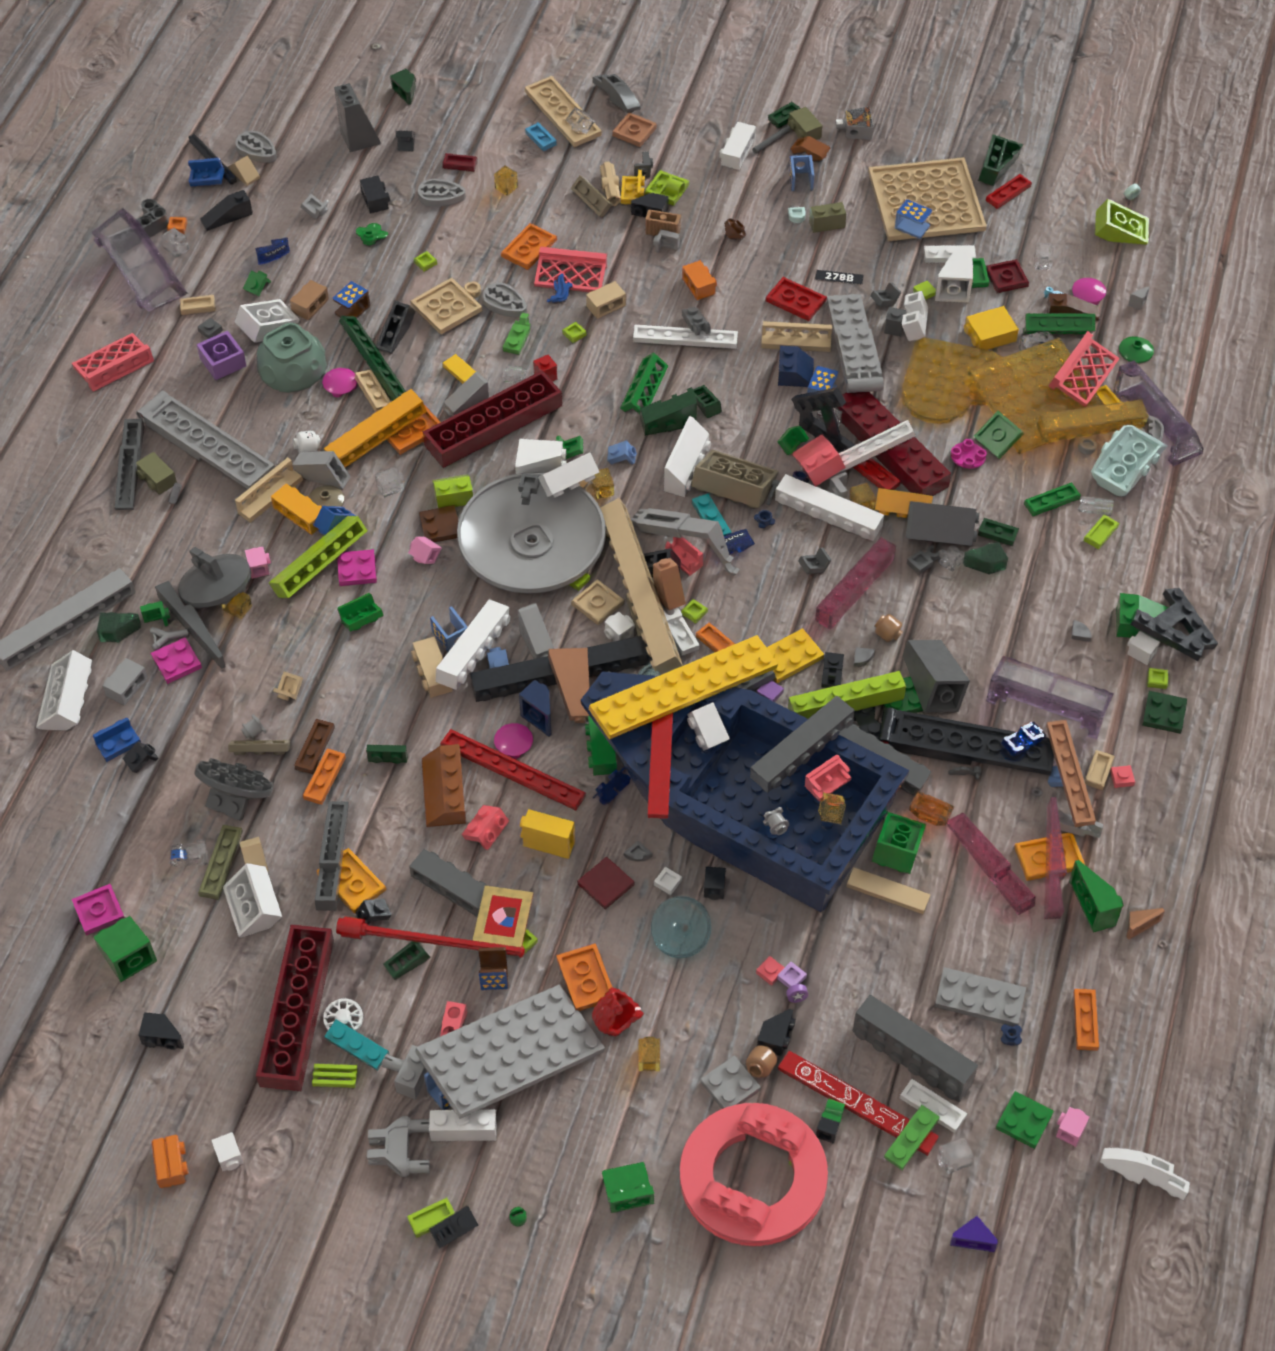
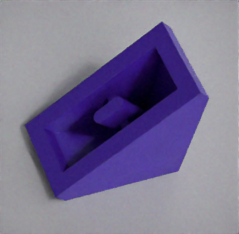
M976 1216L953 1232L950 1246L995 1253L998 1240L981 1219Z

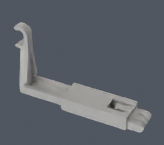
M652 508L639 509L638 513L631 518L633 526H638L640 532L681 538L683 535L705 538L719 557L727 573L736 575L740 570L733 567L730 563L734 557L729 555L718 521L691 518L686 513Z

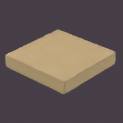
M598 579L571 601L572 606L597 625H600L624 604L623 598Z

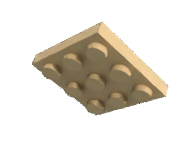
M453 278L411 300V306L441 335L482 312V306Z

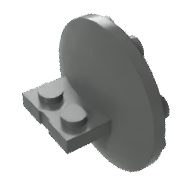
M196 547L189 551L194 566L183 575L178 586L179 595L184 603L196 607V609H202L204 607L227 604L231 601V598L245 591V586L251 577V568L245 558L236 554L210 556Z
M210 758L209 761H200L194 771L195 776L210 787L205 806L217 812L225 813L227 816L239 821L244 818L249 799L269 797L272 794L273 785L272 782L263 777L264 773L261 771L246 769L247 766L241 763H235V765L222 763L214 758Z

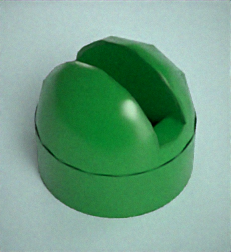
M514 1207L509 1213L510 1223L517 1227L524 1225L527 1221L526 1211L521 1207Z

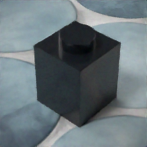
M706 866L704 898L711 900L724 899L726 868Z

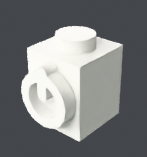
M618 612L606 619L604 633L608 639L613 641L634 637L635 624L628 615H622Z

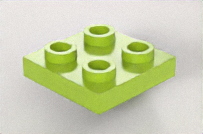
M660 170L646 188L645 195L657 193L668 196V204L674 206L688 188L689 180Z

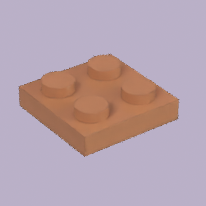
M629 112L613 130V136L641 147L656 130L657 123Z

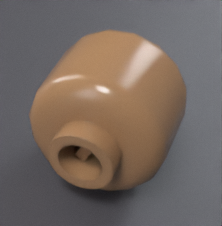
M891 614L882 615L874 625L876 627L875 633L886 642H890L893 639L897 641L903 633L900 630L902 623Z
M766 1046L754 1047L746 1059L748 1072L758 1078L767 1077L777 1063L775 1053Z

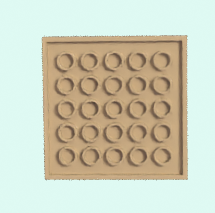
M965 158L869 167V177L888 241L916 238L895 229L896 212L906 199L932 209V213L925 221L930 224V227L922 238L986 231V222Z

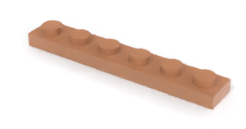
M1067 721L1047 722V732L1074 826L1095 825L1096 819Z

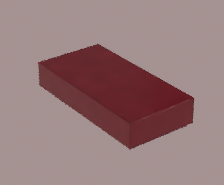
M445 153L442 168L475 172L478 160L476 156Z

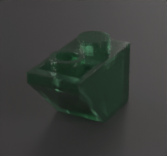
M999 542L989 543L983 547L970 549L965 552L963 565L990 575L1005 570L1008 557Z
M101 612L96 631L100 642L119 643L139 630L141 622L138 614Z

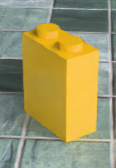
M1004 306L967 316L964 324L965 333L969 335L973 346H976L979 352L1017 341L1019 329Z
M528 809L526 816H522L520 821V827L522 828L520 837L523 838V846L569 859L575 845L574 822Z

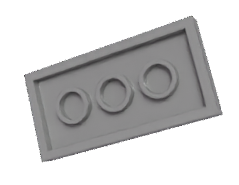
M944 967L935 1007L1014 1027L1019 1024L1026 987Z

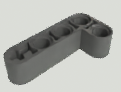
M153 199L142 201L143 215L111 234L110 239L113 251L117 254L126 253L167 228L169 222L166 210Z

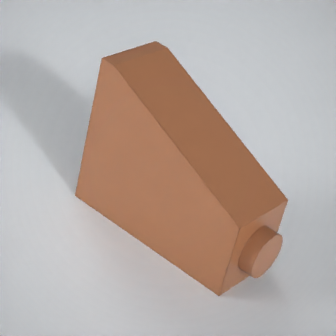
M665 558L653 564V583L660 602L668 610L685 605L686 602L678 565L671 558Z

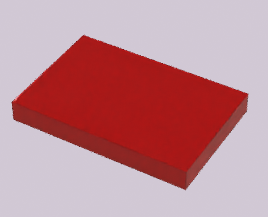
M785 277L781 278L765 298L766 302L807 321L813 318L827 300V296Z

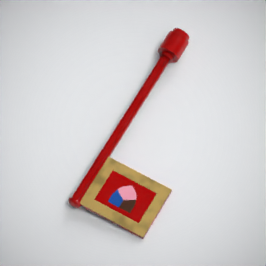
M485 886L473 940L368 926V924H365L364 919L346 916L338 919L336 934L341 935V937L359 940L363 936L372 935L477 951L479 948L505 947L506 955L522 958L525 954V948L522 945L533 892Z

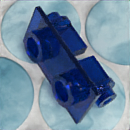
M625 767L620 771L616 769L608 776L610 781L607 784L602 782L595 789L597 793L592 798L594 799L598 795L601 804H609L618 795L613 789L614 787L621 792L630 784L631 777L628 774L624 775L622 773Z

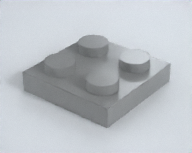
M735 1055L702 1077L700 1081L722 1109L742 1104L761 1091V1086Z

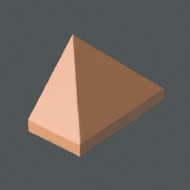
M1158 908L1130 912L1126 937L1130 940L1162 921L1165 910Z

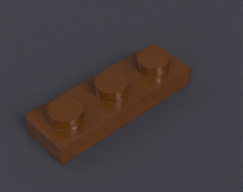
M320 719L315 720L294 764L295 770L314 774L335 729L334 723Z

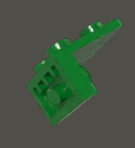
M644 1162L602 1171L611 1213L654 1204L653 1186H650Z

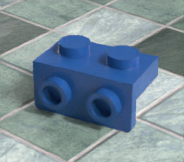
M219 158L189 160L188 165L191 169L189 177L190 186L222 184L224 167Z

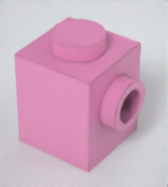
M415 537L410 544L411 548L408 553L414 557L413 559L416 562L434 564L442 547L426 537Z
M263 547L245 550L247 562L251 568V579L270 575L268 564H271L269 553L265 554Z
M1069 1107L1066 1114L1062 1112L1057 1122L1060 1127L1056 1137L1076 1147L1090 1117L1082 1110Z

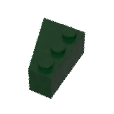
M993 134L987 147L978 181L994 186L1018 159L1024 144Z
M692 387L688 388L687 392L681 395H671L672 398L664 402L659 400L640 408V422L645 436L683 429L689 416L697 421V401Z

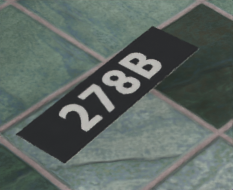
M817 270L815 279L862 284L864 275Z

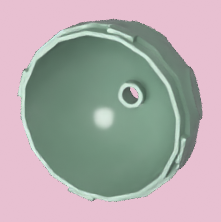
M286 323L268 332L257 350V372L264 383L275 390H279V392L290 393L309 388L319 381L322 374H325L326 356L322 344L317 337L302 329L296 323Z

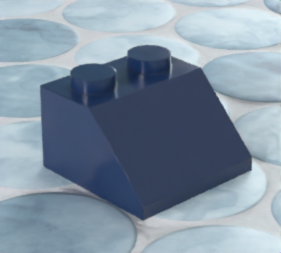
M780 346L778 386L808 387L813 376L814 359L798 346Z
M534 680L519 694L520 716L550 737L552 731L549 689L546 685Z

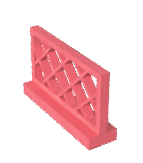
M540 247V256L534 282L535 287L554 289V281L562 273H564V279L566 280L565 284L572 283L578 278L583 282L580 285L573 284V287L569 289L572 291L591 292L603 286L605 269H607V254ZM542 263H551L552 266L545 269ZM564 264L567 265L568 268L561 271L558 266ZM583 266L585 269L578 273L575 268ZM593 268H602L596 275L592 272ZM556 269L559 273L552 277L548 272ZM572 270L575 276L569 279L565 274ZM589 272L592 277L585 281L582 275ZM544 275L549 278L546 282L539 281V278ZM596 280L599 285L598 287H591L589 283Z
M1088 331L1048 385L1053 390L1057 387L1084 407L1087 406L1120 359L1092 339L1093 334ZM1090 345L1097 350L1096 354L1090 353ZM1103 357L1111 359L1113 361L1112 364H1105ZM1088 358L1089 365H1082L1081 359ZM1092 358H1099L1101 364L1094 365ZM1102 368L1104 375H1097L1095 369ZM1084 369H1091L1092 376H1085ZM1072 370H1080L1081 376L1074 377ZM1087 380H1094L1096 387H1089ZM1071 381L1073 388H1068L1063 383ZM1076 381H1083L1084 387L1077 388ZM1086 391L1087 399L1085 400L1080 397L1079 392Z
M131 333L73 362L72 366L94 392L153 362L154 358L150 347L147 344L144 345ZM133 340L132 344H126L127 342ZM113 349H118L117 352H111ZM123 349H130L129 352H122ZM83 364H88L87 367H79ZM93 364H99L98 367H92Z

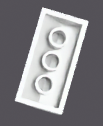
M691 416L688 417L664 468V491L683 497L692 488L691 483L695 466L705 457V452H708L711 446L709 433Z
M72 650L51 664L36 728L67 731L79 723L80 710L84 704L83 697L88 687L87 680L91 673V659Z

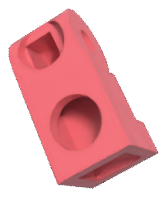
M447 1001L440 1037L463 1026L468 1012L466 1004Z

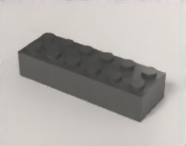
M869 995L855 1013L853 1032L859 1039L866 1040L877 1051L884 1052L890 1056L895 1063H901L913 1075H919L930 1086L937 1087L943 1091L948 1098L960 1102L973 1085L978 1064L874 996Z

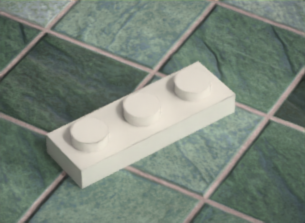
M924 246L925 263H946L955 248L972 249V258L976 259L975 246Z
M913 1079L910 1080L900 1095L901 1100L917 1110L921 1105H924L940 1117L938 1123L953 1133H956L967 1116L966 1112Z

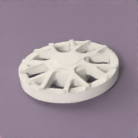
M351 999L335 1000L329 1004L323 1016L327 1030L334 1023H327V1018L334 1017L335 1020L337 1019L347 1026L351 1024L355 1031L361 1027L363 1022L361 1007ZM341 1003H347L345 1009H340ZM355 1006L357 1010L350 1013L349 1009ZM333 1007L338 1010L335 1014L330 1012ZM352 1016L359 1017V1021H352Z

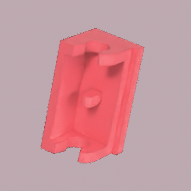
M673 537L672 544L667 541L665 549L671 548L681 559L680 569L691 576L703 566V553L685 538Z
M837 754L806 775L805 787L818 801H821L851 780L848 774L850 769Z

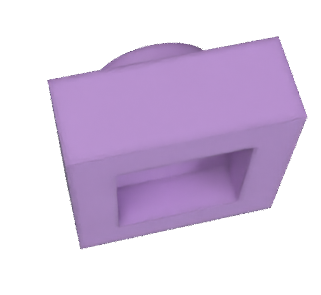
M792 962L777 975V979L788 988L801 984L807 977V973Z

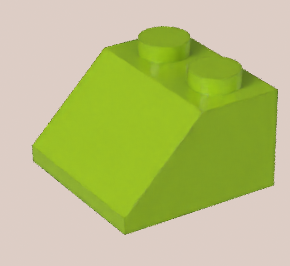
M468 474L432 480L438 508L455 505V507L465 506L473 497V489Z

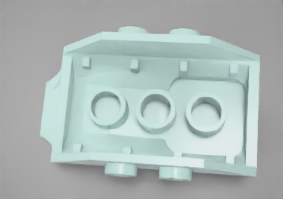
M1124 425L1119 431L1116 430L1109 443L1106 442L1103 445L1102 452L1091 470L1093 478L1099 486L1114 495L1125 496L1142 476L1148 474L1150 466L1158 462L1160 455L1168 445L1133 425Z

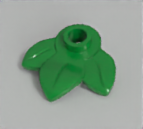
M371 223L366 228L358 227L356 229V235L361 237L365 245H373L377 239H384L389 234V232L381 231V225L378 223Z

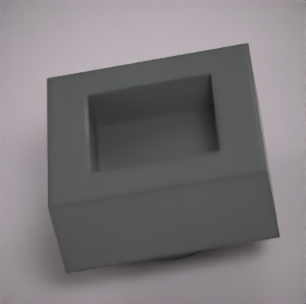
M212 318L207 319L198 326V331L208 339L223 331L222 326Z

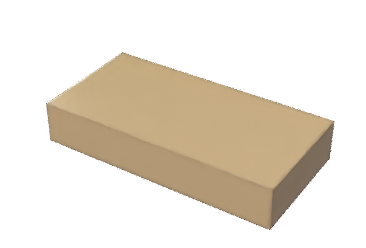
M214 295L180 299L181 315L216 311Z
M1095 750L1084 781L1085 785L1103 790L1115 756Z

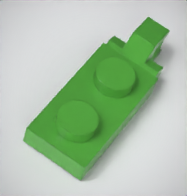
M522 313L519 321L516 320L513 323L503 345L504 352L520 355L530 333L529 314Z

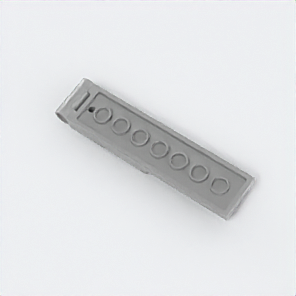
M861 294L827 296L828 310L847 393L883 391L882 371Z
M165 391L158 393L136 412L137 417L142 419L149 428L197 460H205L246 489H249L275 468L273 463L198 415Z

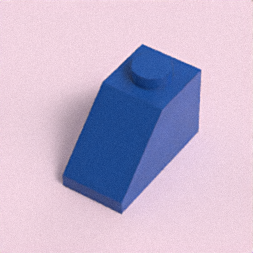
M322 506L313 525L319 529L318 531L321 534L326 535L347 516L356 515L344 507Z

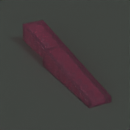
M1051 797L1047 805L1044 919H1060L1064 913L1060 880L1064 879L1067 870L1056 797Z
M963 812L947 821L948 827L1018 915L1035 906L1036 896L1011 870V864Z

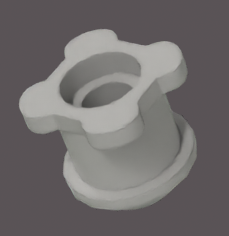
M253 714L251 715L252 720L242 724L244 728L241 731L247 739L251 737L254 740V737L263 731L265 734L267 731L260 720Z
M781 807L764 814L765 820L763 823L766 826H770L771 834L781 835L787 831L789 822L782 816L783 809Z

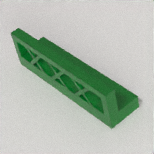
M1025 314L1023 334H1086L1087 331L1093 334L1095 332V314Z
M655 353L643 358L620 406V409L624 412L633 408L640 414L641 407L637 405L638 400H642L643 407L652 403L668 368V365ZM656 363L662 367L660 371H657ZM650 375L654 377V384H651ZM644 388H648L649 396L645 395Z

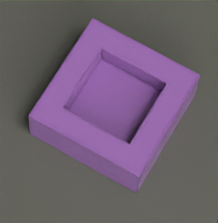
M771 680L761 686L757 693L775 702L784 693V688Z

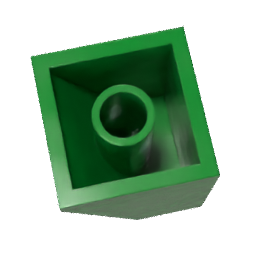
M131 916L118 920L116 924L101 930L93 937L98 949L120 982L157 962L150 940Z

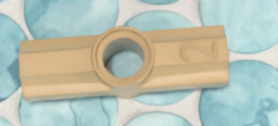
M604 162L600 166L602 191L605 192L606 199L612 206H617L621 202L619 178L616 176L614 164Z

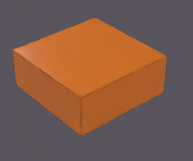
M170 217L167 226L168 233L185 234L187 218Z

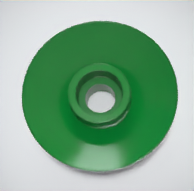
M1132 336L1121 341L1119 353L1129 362L1144 363L1152 358L1154 348L1145 338Z

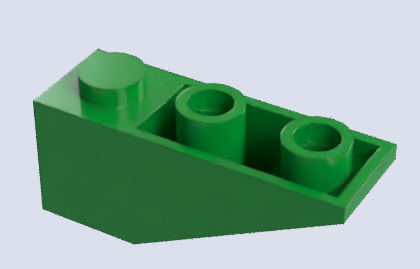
M588 716L589 724H585L586 736H590V740H586L587 752H591V756L588 757V766L593 768V776L617 774L615 750L592 718Z

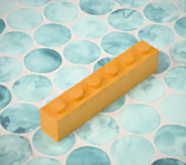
M410 389L344 433L341 437L329 443L324 450L334 451L343 466L347 467L426 413L425 405L420 397Z

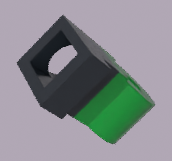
M828 1099L817 1127L816 1136L818 1139L835 1143L845 1109L844 1103Z

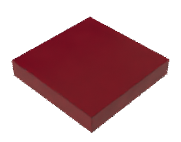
M1017 259L986 266L988 277L996 293L1029 287V281Z
M606 856L578 879L577 884L606 910L635 885V881Z

